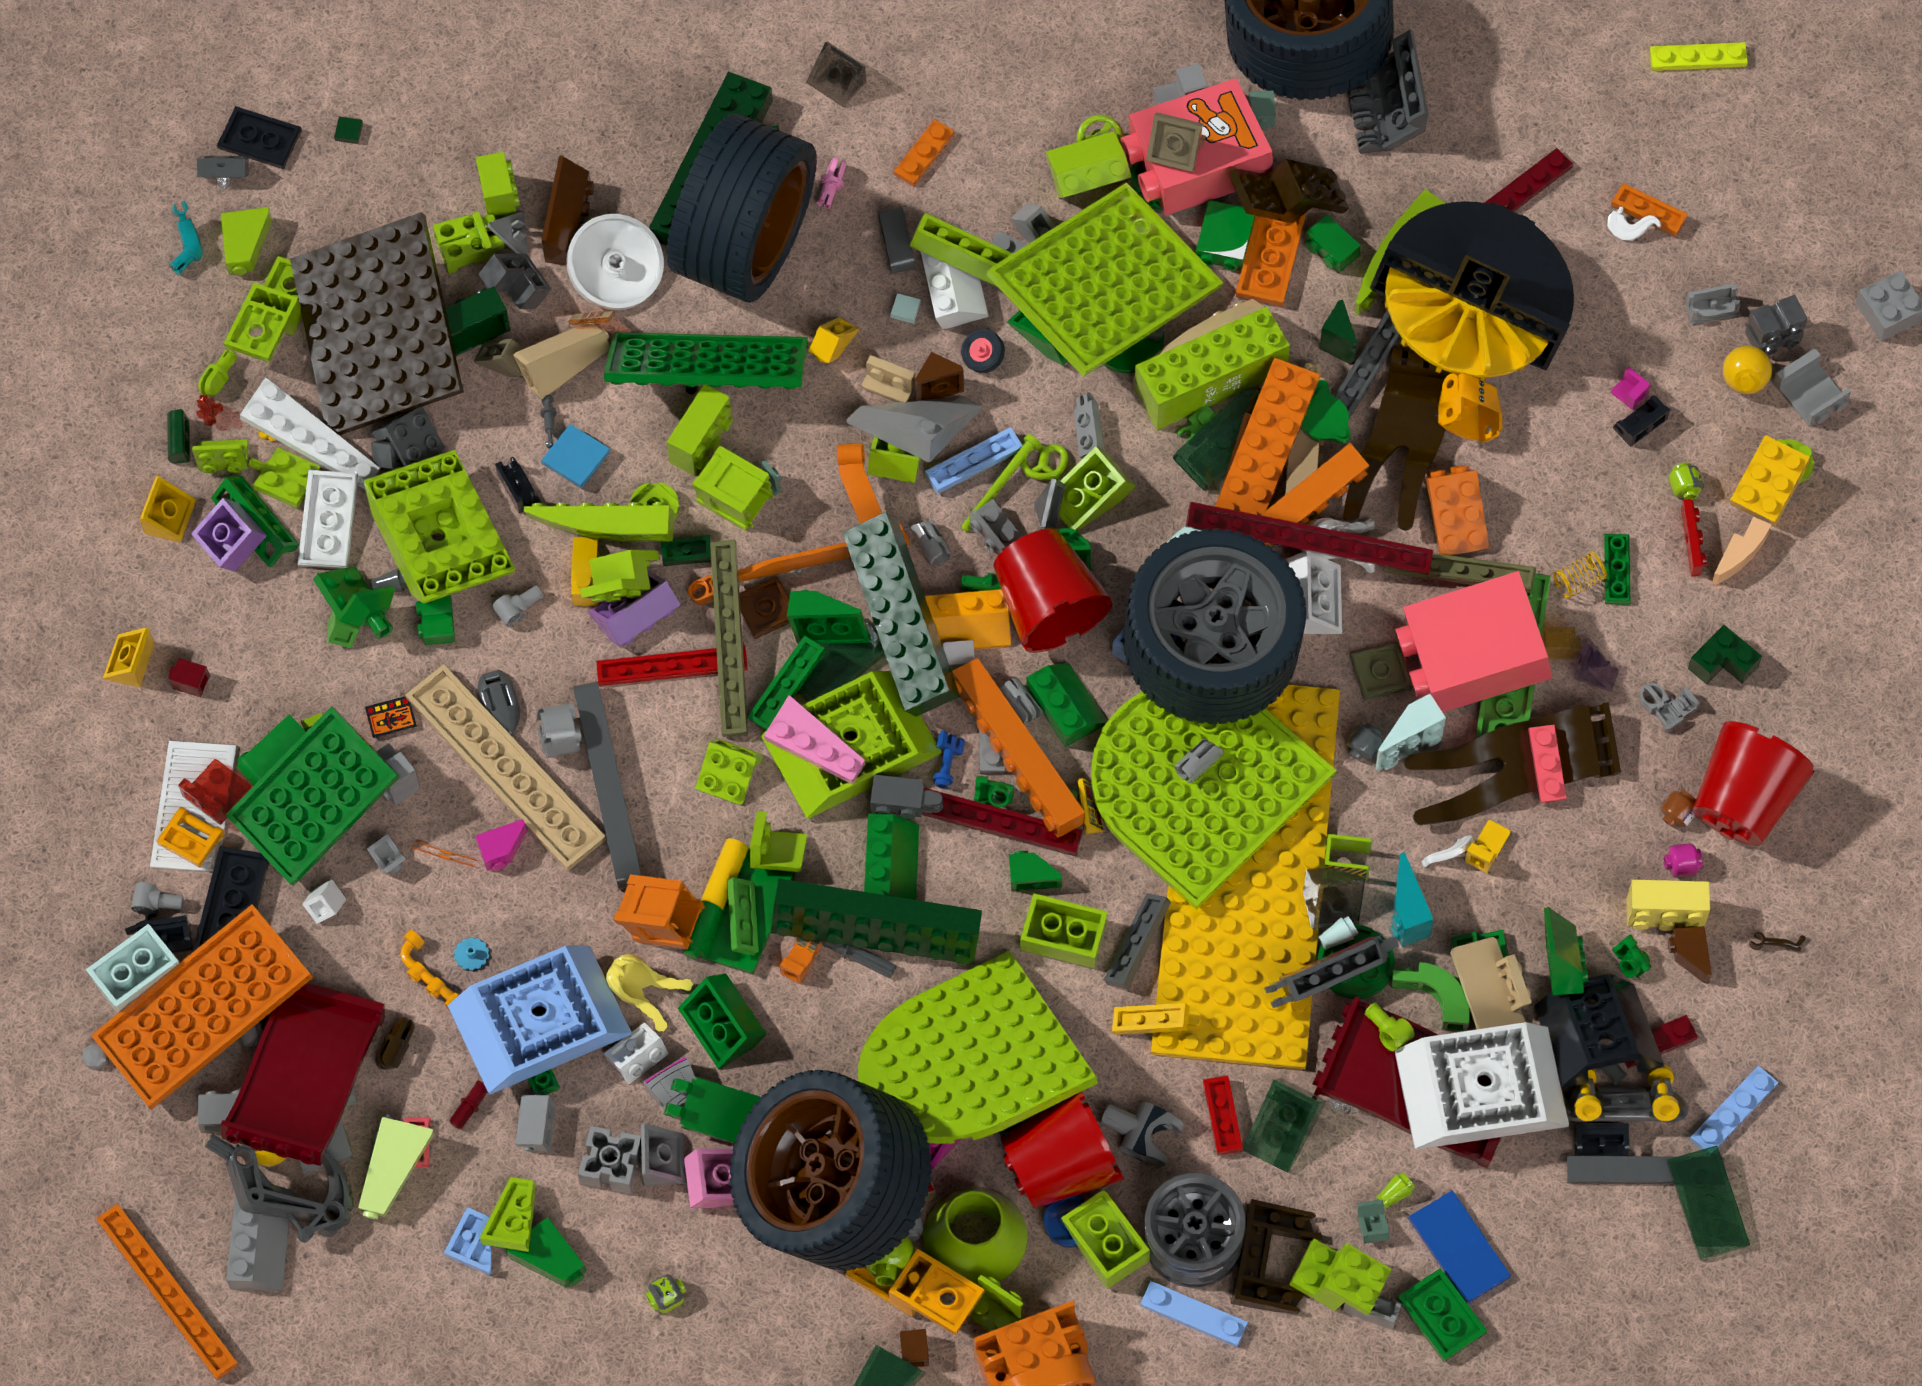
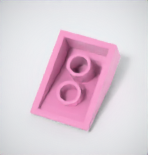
M695 1149L684 1158L690 1208H716L734 1205V1198L731 1195L732 1187L730 1186V1167L732 1166L730 1161L733 1149Z

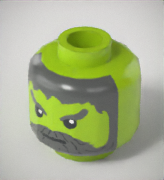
M1688 462L1680 463L1672 468L1668 480L1674 496L1680 499H1696L1704 488L1699 468Z
M666 1274L651 1282L645 1295L654 1311L659 1310L665 1314L683 1304L684 1298L682 1294L686 1292V1289L680 1278L674 1280L671 1275Z

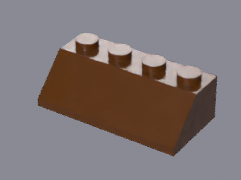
M559 156L541 239L545 263L567 265L566 259L570 242L576 232L585 224L583 223L584 216H588L590 211V202H587L588 195H593L594 181H591L590 172L564 156Z

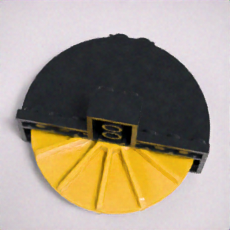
M1469 201L1451 202L1431 207L1417 214L1398 230L1387 246L1370 289L1386 297L1385 309L1389 312L1396 330L1402 337L1401 344L1404 347L1409 346L1420 357L1437 367L1435 372L1440 373L1443 369L1458 375L1467 373L1484 381L1487 377L1502 376L1515 371L1520 372L1528 364L1545 371L1548 369L1570 326L1569 323L1574 308L1573 283L1564 258L1548 236L1535 225L1536 222L1524 215H1519L1508 210L1505 206L1497 205L1493 202L1490 204Z

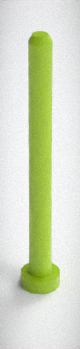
M1027 434L1024 437V445L973 511L979 510L992 499L994 500L1031 450L1038 449L1041 443L1034 436ZM970 515L961 526V529L965 532L971 530L970 520L968 519Z

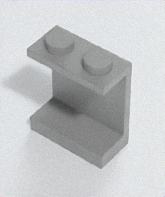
M1815 348L1778 371L1773 382L1809 427L1814 423H1823L1834 410L1837 412L1843 410L1849 404L1848 401L1851 394L1849 388L1841 392L1818 365L1821 355Z

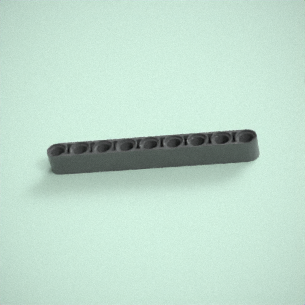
M598 681L573 686L617 886L618 890H623L628 886L627 881L630 874L641 876V871Z

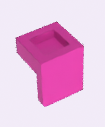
M1627 367L1624 371L1623 379L1611 390V394L1633 410L1648 395L1651 384L1630 367Z

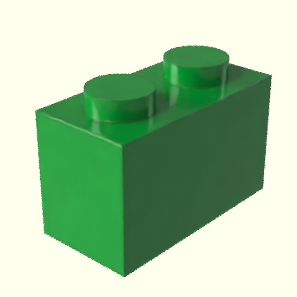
M1325 215L1306 231V247L1311 253H1317L1323 258V263L1331 270L1334 269L1340 273L1360 256L1361 245L1329 215Z

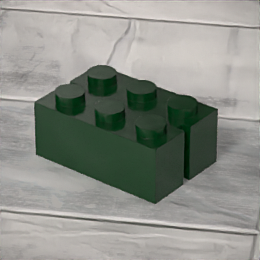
M494 286L489 289H482L476 295L467 299H460L454 305L446 308L456 356L511 331L507 309Z

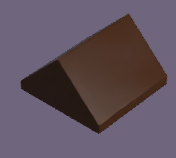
M931 352L915 378L916 401L940 399L964 392L963 367Z

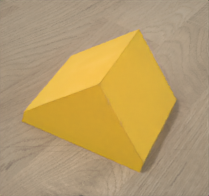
M156 476L140 517L144 533L181 542L197 499L160 476Z
M145 627L117 635L103 679L140 688L155 645L150 629Z

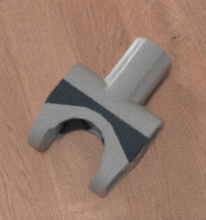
M1141 1102L1135 1115L1109 1104L1100 1125L1125 1136L1119 1147L1123 1153L1157 1166H1165L1168 1157L1154 1146L1151 1141V1135L1167 1129L1175 1133H1181L1184 1128V1124L1177 1117L1148 1102Z

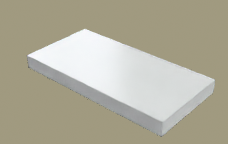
M308 471L298 566L329 569L348 568L359 478L358 473Z

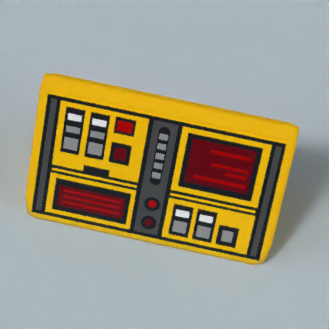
M1081 778L1078 780L1077 790L1080 806L1085 812L1084 832L1086 834L1103 832L1102 818L1094 800L1092 783Z

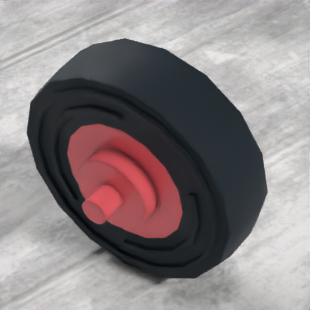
M978 329L971 332L965 338L961 348L963 362L968 368L977 373L994 371L1003 361L1005 354L1002 339L998 334L988 329Z

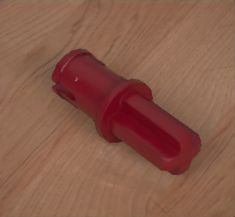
M477 1080L467 1096L461 1098L460 1101L462 1103L449 1120L453 1127L462 1129L474 1111L478 1112L479 1104L488 1093L483 1082Z

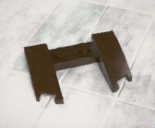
M1250 1200L1246 1209L1244 1241L1237 1277L1234 1280L1231 1304L1291 1314H1298L1300 1312V1309L1296 1306L1303 1297L1309 1299L1308 1295L1289 1284L1264 1278L1272 1235L1312 1241L1315 1238L1321 1242V1232L1313 1233L1310 1219L1316 1217L1315 1213L1259 1200Z

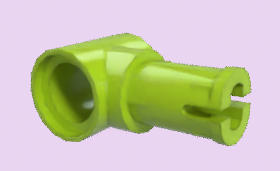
M1376 1002L1366 1009L1365 1015L1379 1028L1380 1040L1389 1051L1397 1050L1414 1037V1030L1408 1021L1403 1018L1396 1020L1394 1017H1389Z

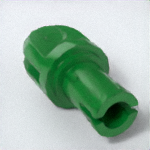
M988 573L985 577L962 574L961 591L1001 589L997 575L994 573Z

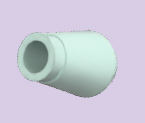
M1347 916L1344 919L1340 918L1319 936V939L1327 950L1354 940V936L1358 935V931Z

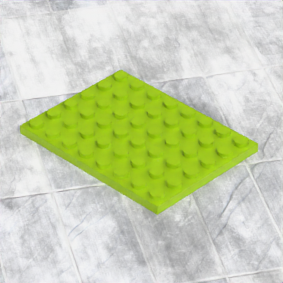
M1128 183L1123 184L989 268L986 274L1083 377L1207 298L1223 285L1220 278Z

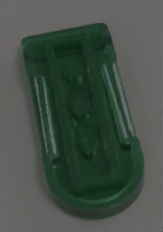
M1254 387L1242 391L1173 455V460L1202 490H1209L1226 474L1245 413L1252 414L1262 388Z

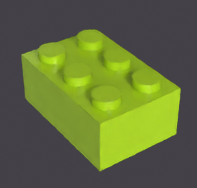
M707 385L702 386L666 442L669 463L694 476L699 469L703 470L708 462L707 456L711 450L715 451L718 448L723 431L727 432L732 426V407L729 396Z
M1033 893L1020 939V951L1095 969L1108 923V911Z

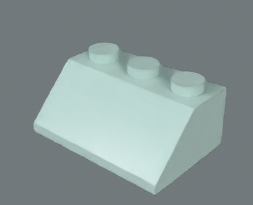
M147 924L88 967L86 971L118 1014L177 966L179 961L152 927Z

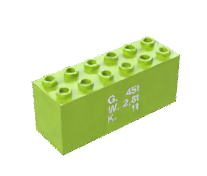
M1266 306L1137 364L1135 367V393L1156 430H1159L1194 414L1203 406L1207 405L1210 407L1265 382L1274 358L1288 362L1290 345Z

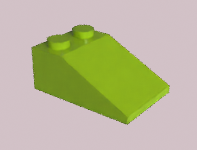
M874 436L869 454L867 474L880 478L884 477L915 483L921 458Z
M1095 446L1060 481L1066 484L1059 517L1070 529L1079 531L1119 504L1136 485L1108 452Z
M1105 1189L1061 1217L1091 1269L1106 1289H1109L1150 1261L1149 1248Z

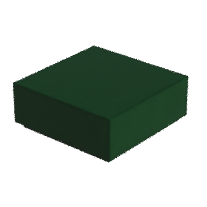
M339 116L334 135L335 141L358 144L363 120Z

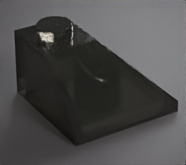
M1330 867L1307 869L1303 895L1311 928H1330L1340 918L1344 919L1347 916L1354 925H1359L1365 878Z

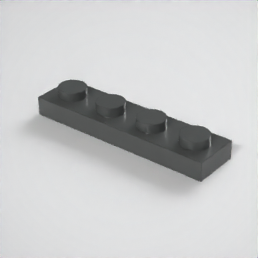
M1146 894L1104 978L1108 985L1129 989L1171 904L1167 897Z

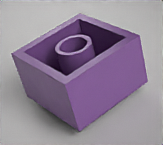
M225 498L219 501L191 533L219 567L234 572L267 536L238 502Z

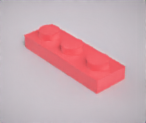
M1547 725L1529 728L1528 732L1540 804L1564 801L1567 798L1555 726Z

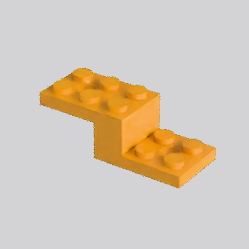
M919 1249L915 1251L893 1286L877 1284L875 1277L865 1267L847 1270L845 1273L846 1278L910 1317H913L915 1312H918L954 1335L958 1334L984 1294L983 1288ZM944 1293H951L956 1299L954 1303L945 1305L941 1302L940 1298Z

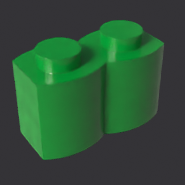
M451 595L425 604L417 601V616H422V623L418 624L419 639L424 638L425 646L454 643L455 632Z

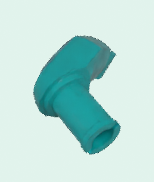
M184 201L181 202L183 212L177 211L175 204L172 207L173 215L179 217L180 220L176 224L183 244V251L169 263V267L173 268L172 270L177 275H181L193 261H200L203 256L202 244L191 218H186L185 213L188 210V205Z

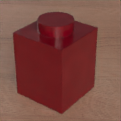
M179 658L176 666L173 665L171 667L168 679L174 690L201 697L210 674L207 666Z

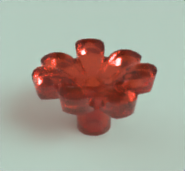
M200 395V400H197V407L201 410H198L196 414L199 418H203L206 426H212L216 423L215 416L217 413L223 411V406L221 403H215V400L208 398L207 395Z

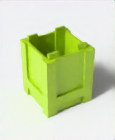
M720 445L703 471L692 483L696 491V502L744 531L748 527H754L752 523L766 501L769 498H774L771 489L772 485L769 481L770 476L767 472Z

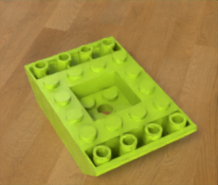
M455 450L364 480L372 516L411 595L422 603L434 601L516 571ZM439 533L444 536V540L435 541L431 536Z
M891 671L869 672L801 705L865 760V765L853 785L764 740L767 730L761 735L764 744L807 820L871 789L874 775L896 777L942 754L941 750L936 748L937 743L921 715L915 717L904 710ZM848 731H854L858 735L853 741H847L843 736Z

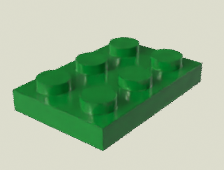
M1441 1268L1397 1297L1398 1302L1402 1304L1404 1310L1443 1362H1446L1487 1334L1484 1325Z

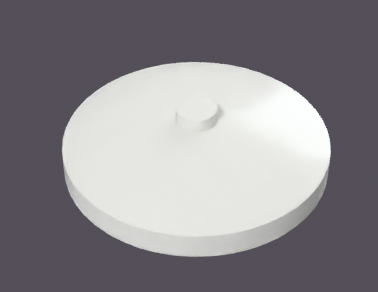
M605 214L586 222L571 240L566 259L568 275L577 292L589 303L607 310H626L644 302L657 288L664 269L663 252L654 233L639 220L622 214Z

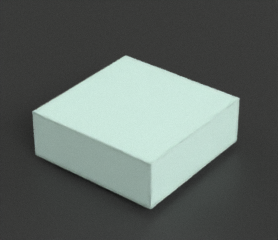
M897 293L890 317L914 324L921 299Z

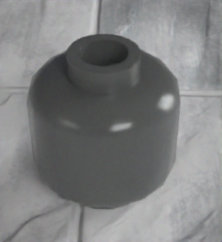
M1369 723L1365 725L1358 724L1346 739V744L1350 748L1348 753L1358 761L1362 758L1371 760L1383 743L1382 733Z

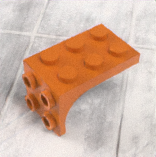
M1460 465L1450 467L1451 472L1446 473L1445 470L1441 469L1427 471V476L1424 477L1423 483L1426 485L1430 498L1439 554L1455 555L1489 549L1477 470L1470 469L1469 466Z

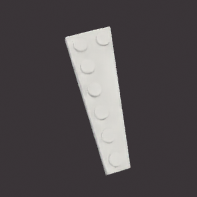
M267 378L263 380L240 414V419L325 468L333 472L358 473V486L364 490V480L377 476L380 471L376 464Z

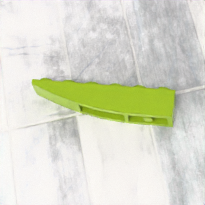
M1427 189L1418 196L1395 222L1377 249L1364 276L1356 300L1355 313L1357 315L1363 310L1368 311L1375 301L1374 297L1378 293L1372 291L1370 285L1390 240L1393 239L1398 230L1417 214L1431 207L1446 204Z
M637 502L629 503L628 506H619L617 503H605L604 506H595L592 503H581L580 506H571L567 503H557L556 506L534 503L532 506H524V512L530 519L576 535L614 541H673L674 511L663 502H655L653 505L646 506Z

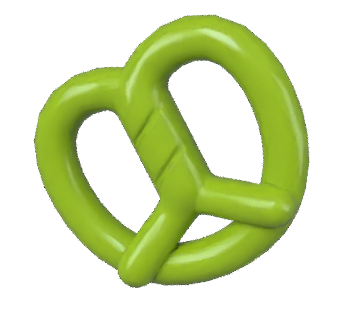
M1041 444L1037 449L1040 452L1038 465L1030 469L1027 464V457L1020 465L1028 478L1036 480L1058 479L1067 467L1068 453L1061 445L1050 444L1044 446ZM1054 451L1061 455V462L1055 470L1048 466L1049 453Z

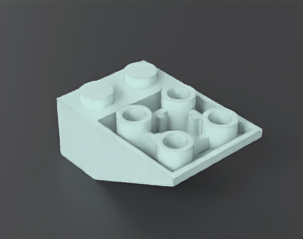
M1431 694L1407 706L1378 749L1377 771L1383 768L1385 770L1391 769L1403 757L1418 754L1419 749L1424 746L1432 747L1441 741L1446 717Z

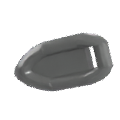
M501 670L482 674L478 681V693L481 703L502 727L512 735L518 726L520 718V706L512 681ZM497 680H501V681L494 682V683H491V684H488V685H487V683H490V682H493V681H497Z

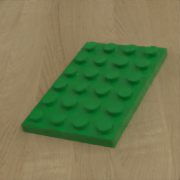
M331 706L239 800L226 816L286 881L294 886L400 776L352 725Z

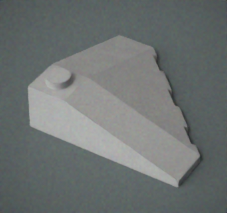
M963 396L905 403H886L874 406L865 405L860 406L847 419V423L930 462L982 410V405Z

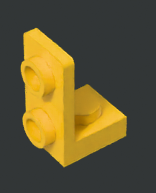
M1488 820L1475 844L1471 843L1465 862L1488 873L1508 839L1510 830Z

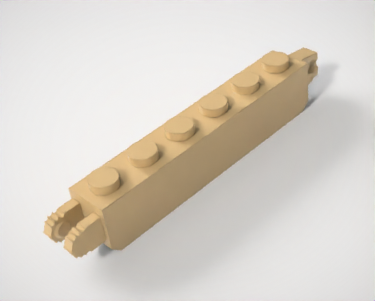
M1305 364L1304 369L1318 373L1321 376L1320 364ZM1301 429L1298 432L1288 458L1285 495L1323 464V453H1319V446H1324V440H1319V442L1311 440ZM1314 513L1308 517L1309 520H1313Z

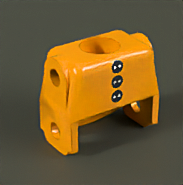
M1467 373L1459 375L1449 374L1444 379L1438 406V423L1449 432L1467 440H1480L1486 443L1497 438L1502 431V411L1497 388ZM1491 426L1490 432L1487 433L1488 428Z

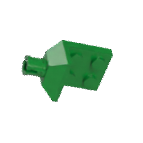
M356 566L316 574L313 581L340 622L359 627L368 625L377 639H380V637L384 638L393 631V626L385 617L395 592L393 586L370 590Z

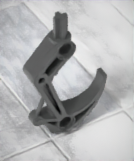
M214 1134L206 1142L205 1147L226 1160L225 1165L238 1204L244 1212L290 1219L299 1230L297 1236L303 1243L308 1242L316 1234L332 1237L343 1226L349 1224L351 1220L349 1211L354 1206L353 1198L349 1196L352 1194L350 1185L347 1184L348 1179L340 1165L327 1151L323 1156L322 1164L328 1174L329 1190L325 1201L321 1204L274 1192L270 1187L271 1182L259 1169L256 1153L251 1147L238 1144L234 1147ZM237 1156L244 1159L245 1165L238 1162ZM326 1211L334 1216V1220L327 1217ZM298 1220L307 1221L310 1224L303 1228Z

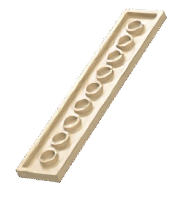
M444 664L405 694L406 699L510 811L519 820L524 819L526 828L567 872L606 841V836Z

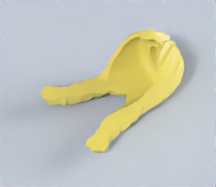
M625 954L616 958L606 975V982L611 991L622 1001L635 1005L648 1018L653 1019L655 1029L658 1032H664L667 1028V1023L659 1010L644 997L642 988L652 985L661 989H683L690 991L694 985L690 979L676 980L659 975L645 961L633 954Z

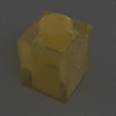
M1550 627L1544 630L1543 643L1549 660L1575 659L1576 651H1580L1581 647L1580 636H1576L1575 627Z

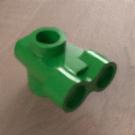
M977 775L974 801L984 804L991 803L999 808L1006 806L1007 803L1012 804L1014 785L988 780V776Z
M1631 934L1613 947L1612 951L1618 959H1622L1620 961L1622 973L1628 978L1635 976L1638 978L1652 966L1649 963V955L1645 951L1640 950L1637 946L1638 942Z

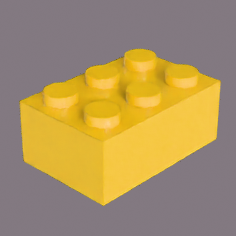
M1765 435L1732 495L1730 504L1775 527L1810 464V457Z

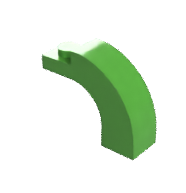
M1419 962L1418 972L1410 968L1393 970L1391 988L1422 990L1436 998L1442 1010V1030L1468 1031L1469 1004L1462 986L1450 973L1438 966Z

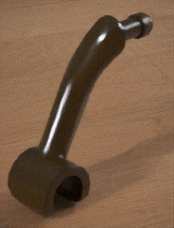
M1757 932L1754 937L1759 939L1761 943L1750 941L1749 946L1753 950H1760L1764 945H1773L1798 952L1801 951L1800 946L1806 940V937L1801 935L1797 943H1794L1787 939L1765 937L1763 933Z

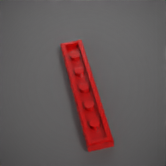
M743 645L744 671H747L746 645ZM717 648L596 661L599 686L718 674Z

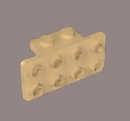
M1494 937L1453 948L1451 956L1476 1028L1484 1029L1524 1023L1525 1019L1521 1009L1532 1003L1530 999L1531 994L1529 988L1525 985L1522 967L1517 961L1515 954L1503 958L1498 941Z

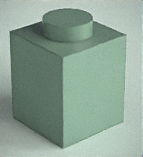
M1274 90L1251 91L1249 94V105L1261 129L1266 130L1270 127H1275Z

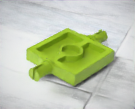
M279 447L266 463L254 457L249 462L250 468L260 471L259 477L253 484L254 490L298 509L306 497L308 471H321V466Z

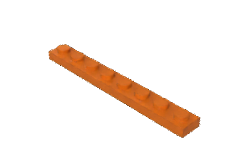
M118 1203L96 1218L97 1222L214 1378L218 1381L237 1367V1361Z

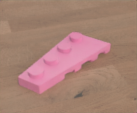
M790 695L764 735V740L852 785L865 765V760Z

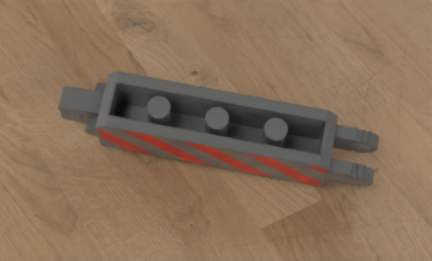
M1381 936L1369 937L1279 977V981L1264 987L1266 993L1275 992L1283 987L1286 994L1270 1002L1272 1008L1288 1002L1302 1000L1387 961L1386 958L1389 957L1387 952L1399 947V943L1395 936L1382 940Z

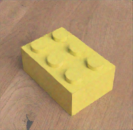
M1631 881L1627 895V926H1634L1636 930L1659 927L1660 930L1671 931L1675 928L1706 925L1710 912L1709 882Z

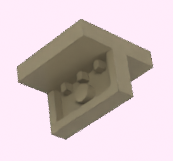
M1157 112L1153 119L1146 161L1193 172L1196 166L1198 151L1205 144L1206 135L1201 134L1203 123Z

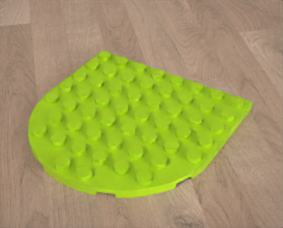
M1140 692L1119 707L1103 727L1094 748L1091 783L1099 814L1112 834L1197 910L1336 775L1337 770L1267 709L1260 710L1254 716L1250 715L1247 719H1239L1233 723L1208 724L1204 722V724L1197 723V721H1187L1183 717L1178 718L1173 713L1169 714L1164 708H1159L1155 705L1154 701L1148 699L1146 693ZM1203 738H1206L1223 750V755L1193 783H1187L1189 778L1183 780L1177 774L1175 765Z
M1010 950L899 1005L870 1034L863 1047L858 1064V1081L903 1101L906 1106L913 1110V1113L919 1118V1122L922 1123L923 1131L926 1132L928 1138L927 1142L935 1144L955 1143L956 1139L972 1137L973 1140L993 1135L1098 1084L1096 1075Z

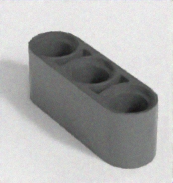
M903 207L878 210L888 262L891 265V274L915 269V261L912 247L909 246L910 238Z

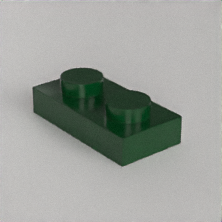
M710 535L661 541L663 567L711 562Z

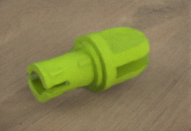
M225 349L215 364L208 365L198 382L199 391L203 395L211 397L220 392L229 380L228 371L238 359L236 353Z

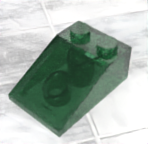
M1282 1078L1274 1079L1243 1145V1151L1289 1173L1316 1125L1327 1100Z

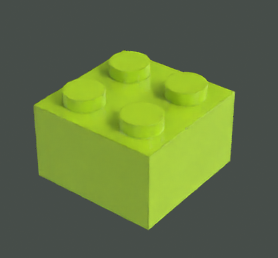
M504 151L475 157L487 215L493 214L496 220L516 214V207L520 206L511 160L505 159Z

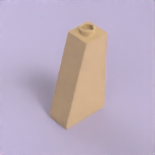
M590 321L513 354L528 387L543 399L608 352L610 349L607 340L609 335L602 326L598 328Z

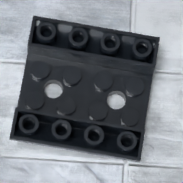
M1611 974L1588 978V982L1583 983L1584 993L1553 996L1551 991L1534 1006L1539 1024L1548 1027L1562 1088L1588 1083V1070L1635 1061L1638 1072L1664 1067L1636 988L1630 982ZM1589 999H1594L1598 1003L1594 1005H1589L1585 1003V1001ZM1602 1039H1609L1613 1042L1611 1044L1605 1045L1600 1043L1599 1041Z

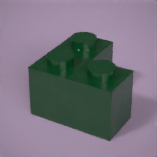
M1723 624L1691 657L1688 670L1707 685L1724 668L1743 684L1759 667L1762 655Z

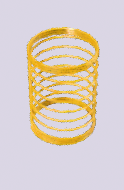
M1594 552L1586 554L1585 558L1581 557V561L1577 559L1576 563L1572 562L1583 576L1585 582L1583 586L1585 589H1582L1580 579L1572 563L1569 565L1580 583V587H1578L1580 589L1579 592H1577L1575 584L1576 590L1574 591L1576 594L1580 593L1581 590L1584 591L1586 588H1590V586L1586 587L1584 575L1577 564V561H1580L1584 571L1588 574L1587 569L1582 563V558L1585 559L1593 573L1594 580L1591 579L1594 582L1593 585L1607 578L1606 569L1601 559ZM1591 555H1593L1595 559L1598 561L1602 569L1604 578L1599 574L1598 568L1593 559L1591 558ZM1567 565V568L1562 567V570L1554 571L1553 577L1558 588L1560 584L1556 573L1564 580L1569 596L1566 593L1563 596L1569 599L1572 595L1575 596L1576 594H1572L1570 582L1563 571V568H1565L1570 578L1574 581ZM1595 567L1598 572V576L1596 577L1599 580L1598 582H1595V575L1592 570Z

